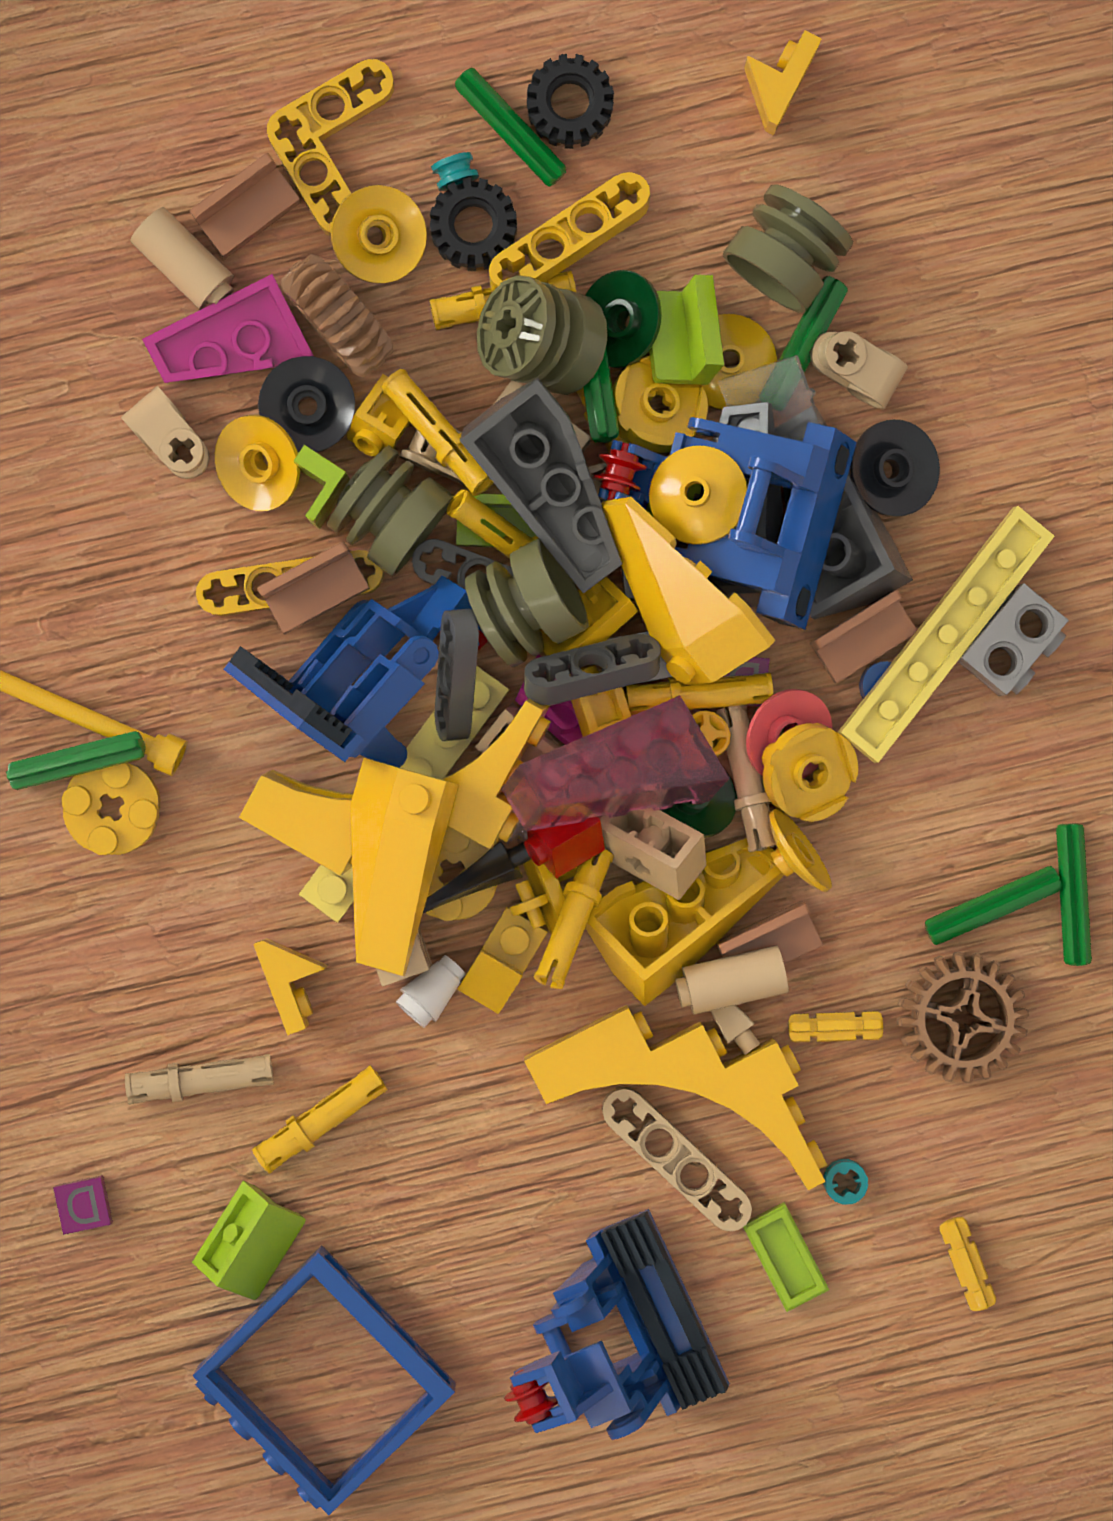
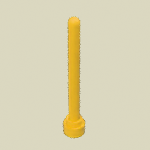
M0 670L1 692L107 738L137 731L145 742L147 761L154 763V769L173 776L180 766L188 741L170 733L166 737L160 734L153 737Z

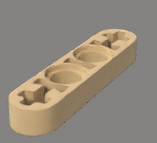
M622 1086L614 1088L606 1095L603 1100L602 1111L604 1120L609 1127L715 1226L725 1231L739 1230L747 1224L751 1218L752 1207L746 1193L640 1093L632 1088ZM617 1098L623 1102L632 1098L635 1101L632 1107L633 1112L642 1121L647 1113H650L655 1118L642 1126L636 1139L628 1134L636 1129V1126L628 1118L622 1117L617 1121L612 1117L616 1111L612 1103ZM655 1129H664L673 1138L672 1148L665 1155H653L646 1149V1137ZM690 1162H700L708 1170L707 1181L699 1188H688L681 1181V1170ZM717 1179L725 1183L718 1187L717 1190L726 1200L731 1201L735 1197L741 1200L737 1205L741 1214L736 1219L730 1215L721 1219L718 1216L722 1211L721 1207L711 1196L706 1204L699 1200L712 1191Z

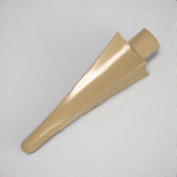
M737 1005L711 1011L727 1044L734 1040L745 1055L760 1044L749 1029L755 1023Z

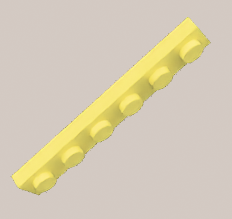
M1019 506L1013 507L837 733L849 740L856 749L872 762L879 763L1055 536Z
M476 666L472 727L469 738L441 741L436 730L434 710L406 748L407 759L400 768L438 779L445 778L509 692V689ZM320 865L299 895L338 923L354 902L352 867L340 876Z

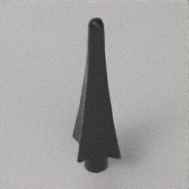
M501 841L498 842L456 878L427 897L423 914L461 897L522 878L523 875L518 866L531 860L524 842L511 849H507Z

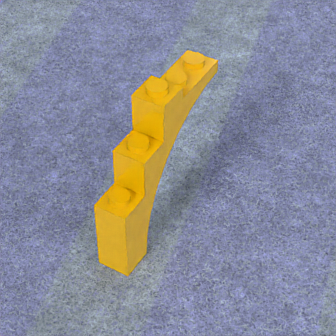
M530 698L526 700L505 732L479 758L456 773L442 778V780L459 784L447 826L488 849H491L498 843L499 839L508 842L521 819V816L514 813L521 800L505 792L504 789L508 787L514 790L527 767V764L522 762L521 758L528 745L531 744L537 747L548 730L551 721L544 718L550 705H540ZM275 770L261 775L239 818L340 876L352 867L350 804L353 793H341L306 785Z
M625 1005L524 1056V1062L546 1104L583 1090L617 1084L660 1085L696 1093L730 1108L760 1129L787 1157L807 1190L825 1182L820 1169L828 1165L815 1140L808 1143L805 1142L798 1126L806 1122L793 1096L786 1100L782 1096V1094L799 1086L793 1074L801 1071V1068L789 1045L780 1048L773 1038L758 1045L746 1055L743 1053L722 1064L720 1057L728 1053L715 1028L706 1031L702 1023L698 1022L648 1047L646 1040L654 1036L642 1012L639 1011L632 1015L628 1005Z

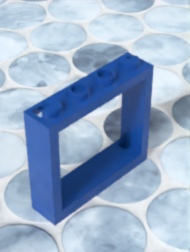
M322 1245L202 1361L193 1374V1377L198 1381L195 1385L205 1395L204 1399L213 1406L219 1403L232 1416L229 1419V1423L233 1429L247 1441L253 1437L265 1450L262 1455L268 1465L278 1474L283 1475L287 1472L299 1485L297 1492L304 1502L309 1501L316 1509L321 1507L328 1515L455 1393L456 1382ZM313 1276L426 1390L333 1483L219 1368Z

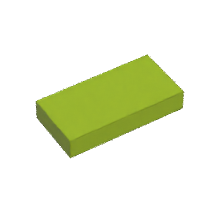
M784 1202L750 1219L743 1227L786 1312L829 1291Z

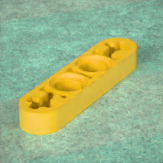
M632 172L616 175L498 253L492 259L489 266L492 290L494 291L503 282L502 270L506 268L512 273L520 270L519 276L532 277L541 282H547L640 220L649 208L650 187L647 181L642 176ZM625 191L628 195L636 192V203L632 204L629 200L620 202V192ZM615 206L614 218H612L609 210ZM584 214H594L601 218L603 225L596 232L586 233L577 227L576 221ZM550 239L558 241L564 248L563 253L555 259L543 258L536 250L542 241ZM524 254H528L530 263L526 266Z
M350 551L355 562L359 559H364L367 567H375L376 569L375 575L369 576L367 580L370 589L358 596L374 592L383 581L384 570L367 558L368 551ZM313 557L221 570L206 574L196 587L198 604L204 611L214 616H227L270 609L265 600H260L255 596L253 592L255 579L263 573H271L277 577ZM245 576L244 591L249 604L240 605V595L224 598V606L217 607L215 601L206 599V592L213 590V582L220 580L224 588L240 587L236 577Z

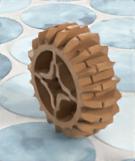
M310 254L303 261L299 260L289 269L290 272L281 279L282 289L338 358L355 375L365 377L372 370L376 371L386 362L385 359L394 352L392 340L387 336L380 323L373 317L349 286L321 257Z
M954 952L952 968H949L944 957L937 956L934 958L935 966L938 970V973L935 975L926 966L922 965L918 968L919 974L926 980L922 987L914 981H907L905 986L910 991L917 993L914 1001L907 998L899 999V1006L912 1010V1016L898 1017L897 1024L900 1027H913V1031L901 1037V1041L905 1046L919 1042L920 1045L912 1052L911 1058L915 1062H919L930 1055L925 1071L931 1075L935 1074L941 1065L944 1064L943 1079L945 1081L952 1082L956 1076L957 1069L960 1068L962 1081L972 1083L974 1067H977L982 1078L989 1079L992 1076L988 1065L990 1061H993L995 1065L1004 1070L1008 1067V1063L1000 1055L1003 1050L1006 1049L1014 1055H1018L1021 1051L1016 1044L1010 1042L1012 1035L1014 1034L1019 1037L1027 1036L1028 1030L1015 1025V1019L1029 1017V1010L1020 1007L1013 1008L1014 1003L1025 998L1024 991L1020 989L1010 992L1006 991L1015 981V977L1011 973L1004 974L999 979H995L1001 967V964L997 961H991L982 971L983 956L974 953L970 959L969 966L966 967L963 953ZM965 978L963 987H959L957 995L952 1001L947 1003L929 1002L933 994L941 986L952 980ZM980 981L986 984L994 993L999 1004L1000 1019L985 1015L980 1010V993L977 992ZM967 1005V1012L985 1022L982 1024L972 1021L970 1025L964 1023L965 1029L959 1030V1023L952 1020L951 1017L941 1014V1012L954 1013L956 1009L962 1012L961 1006ZM925 1016L945 1023L947 1028L946 1041L949 1043L946 1054L940 1052L930 1040L926 1030ZM976 1033H996L991 1042L982 1050L971 1055L961 1056L963 1048L967 1049L970 1038Z

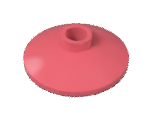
M801 689L783 690L768 698L755 712L747 731L746 749L751 765L762 777L764 769L762 763L763 751L770 743L777 741L784 727V733L795 726L806 723H821L832 729V719L829 710L816 695ZM807 764L803 770L802 778L815 771L819 764Z

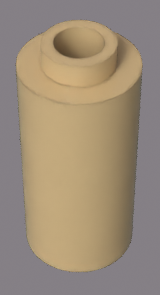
M164 207L157 209L148 216L132 235L130 242L200 310L213 303L217 304L221 299L233 293L234 289L229 284L232 282L234 275Z
M777 945L682 967L683 977L675 979L681 1007L690 1006L693 1015L789 992L783 959Z

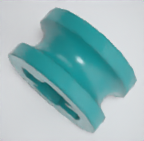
M471 152L454 154L437 161L431 166L433 174H438L440 177V181L437 183L439 191H447V186L453 182L456 185L463 183L464 178H471V181L479 178L477 169L470 167V163L473 161Z
M838 1159L833 1161L824 1172V1188L835 1202L843 1205L854 1204L865 1196L868 1189V1177L857 1162L850 1159ZM850 1169L855 1171L857 1175L853 1179L855 1182H858L856 1189L852 1191L846 1188L841 1194L836 1192L834 1188L838 1184L836 1181H833L835 1174L839 1172L845 1175Z

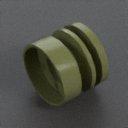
M775 184L771 185L764 194V201L767 205L757 204L752 213L756 222L765 232L749 226H741L724 250L723 257L735 272L761 293L790 310L805 313L824 285L818 273L811 266L834 272L839 265L837 256H846L854 241L840 223L820 205L787 187Z
M516 275L503 281L490 294L481 312L477 328V351L483 366L493 375L527 384L539 378L549 392L563 395L581 390L594 377L603 360L607 344V322L599 304L588 296L567 289L556 288L553 284L541 282L538 279Z
M388 445L376 457L364 463L344 487L337 499L338 502L335 510L327 522V527L337 534L354 519L356 523L350 530L346 542L354 545L369 532L372 533L376 538L369 549L367 558L393 577L412 558L417 546L428 538L447 512L448 505L454 495L431 477H428L413 490H410L405 485L413 472L414 464L408 460L391 475L389 471L396 462L399 452Z
M539 538L510 554V563L514 576L502 564L494 561L486 567L487 575L477 570L465 578V588L469 602L481 631L497 654L507 665L512 667L525 662L527 652L533 656L543 652L544 642L541 629L552 641L560 644L587 630L589 627L588 615L574 581Z

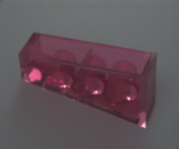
M677 696L520 764L501 790L525 831L585 822L590 817L608 815L609 818L627 815L629 811L652 808L655 811L671 808L674 804L692 801V804L709 802L729 780V776L681 696Z

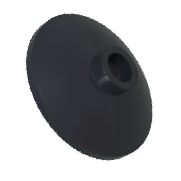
M300 356L282 362L269 373L260 390L258 409L260 416L275 421L289 434L298 453L304 445L317 453L334 446L346 435L355 414V396L349 380L337 366L322 358ZM307 398L317 402L316 412L309 416L303 415L299 410L300 403Z
M893 419L874 424L859 437L851 461L850 472L857 490L872 510L885 516L899 517L912 514L928 503L938 485L940 464L933 442L921 428L904 420ZM885 461L892 467V474L889 478L886 477L883 469Z

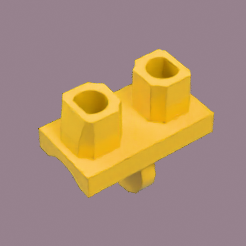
M531 859L523 864L528 879L515 884L522 902L509 908L512 916L526 912L532 929L547 924L550 935H552L566 899L559 882L575 876L578 866L556 879L544 864L537 866Z

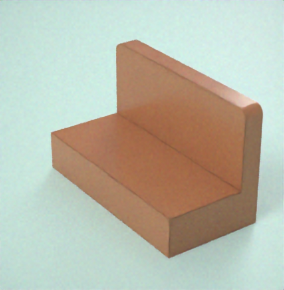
M266 153L194 206L190 212L225 260L299 205L301 200L278 170L269 153Z
M343 541L264 583L257 589L267 602L283 634H287L370 588L350 550Z
M898 590L889 593L810 642V645L835 684L912 637L917 631L899 602L902 596Z
M800 901L720 939L716 946L721 957L724 958L777 945L785 964L823 946V943L808 914L810 910L807 904Z

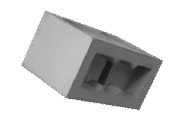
M1025 583L1017 585L957 662L998 696H1005L1010 691L1017 695L1035 675V672L1030 667L1041 654L1049 657L1063 642L1066 635L1061 629L1069 620ZM1026 611L1035 613L1041 620V632L1035 638L1025 636L1020 629V618ZM996 648L1005 650L1011 658V667L1003 676L995 674L989 667V656Z

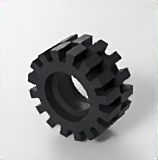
M561 54L556 61L552 62L551 58L543 63L541 70L536 69L532 75V82L528 85L527 89L528 118L531 125L534 124L536 127V133L541 138L543 136L548 138L549 144L557 146V143L565 144V149H573L574 144H581V147L586 146L594 137L597 140L603 134L605 126L608 127L613 111L614 91L613 86L609 84V76L605 70L601 72L598 69L599 64L594 60H591L590 63L584 61V55L575 54V58H567V54ZM575 84L584 89L589 98V106L583 115L575 119H566L559 116L553 110L551 98L555 90L560 86Z
M464 178L463 183L458 185L455 182L447 186L448 190L444 194L440 192L436 197V204L431 208L430 212L431 236L434 246L439 250V254L444 260L447 258L451 261L452 266L459 269L460 266L467 267L468 271H476V268L484 267V270L489 269L492 259L498 253L515 243L514 239L515 235H517L516 210L514 211L513 202L509 195L505 196L503 189L497 184L492 186L488 184V180L479 178V182L471 181V178ZM468 207L482 208L492 219L493 226L490 234L480 242H467L461 239L455 231L456 217L462 210Z

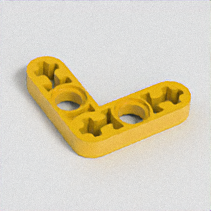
M367 59L357 63L277 110L267 123V134L273 149L318 225L328 236H331L332 222L329 224L326 222V219L331 215L329 207L323 197L317 204L313 202L312 198L325 195L334 185H338L340 190L331 193L339 207L351 192L321 141L390 100L394 92L393 75L390 68L384 62L377 59ZM371 72L375 78L382 75L384 77L380 82L382 91L374 94L371 89L362 91L356 95L361 105L353 108L350 96L342 86L350 83L352 92L365 84L363 75ZM335 95L344 102L345 108L339 118L326 120L318 114L317 105L325 96ZM288 121L291 126L298 124L302 126L297 130V135L304 149L308 148L311 143L316 147L315 149L300 153L293 162H290L287 158L297 155L291 142L287 138H282L281 140L277 138L282 133L280 124ZM319 161L327 167V177L322 184L309 186L301 180L300 171L307 162Z

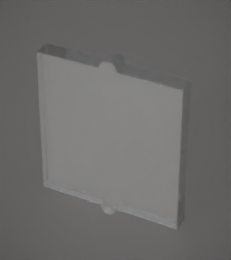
M798 355L718 381L727 406L763 402L771 403L775 436L799 440L804 438L808 422L822 425L813 400L816 392L808 386Z

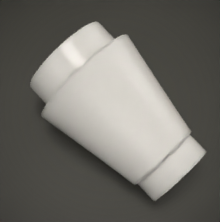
M444 955L428 971L423 972L400 989L403 994L396 1003L415 1022L425 1028L431 1020L434 1022L438 1020L466 973L452 959Z

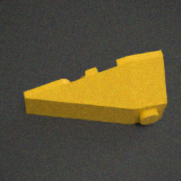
M632 497L607 500L601 503L622 559V569L648 633L660 644V656L667 663L666 668L673 678L683 683V685L713 683L774 643V637L749 605L735 592L727 598L707 579L712 571L701 561L695 564L692 560L683 557L674 549L677 544L676 538Z
M363 758L350 804L356 963L405 976L459 784Z
M745 838L706 853V867L680 900L645 881L633 884V881L617 886L601 899L598 908L592 909L585 928L612 973L646 1006L673 985L675 979L683 976L682 967L694 965L784 876L772 859L771 853L774 851L772 848L767 847L766 850L749 852L748 841Z

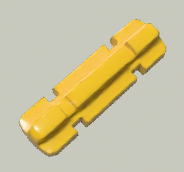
M878 1011L861 1012V1017H855V1012L816 1013L815 1018H809V1013L792 1014L788 1020L789 1038L794 1043L810 1042V1037H816L817 1042L856 1041V1036H862V1040H879L883 1036L884 1029L883 1018Z
M954 1217L940 1224L939 1230L945 1245L949 1243L951 1245V1249L947 1251L961 1287H967L968 1291L964 1292L969 1308L972 1311L988 1309L996 1303L997 1298L991 1283L987 1285L985 1283L988 1275L975 1241L970 1242L968 1239L972 1233L967 1220L964 1217Z

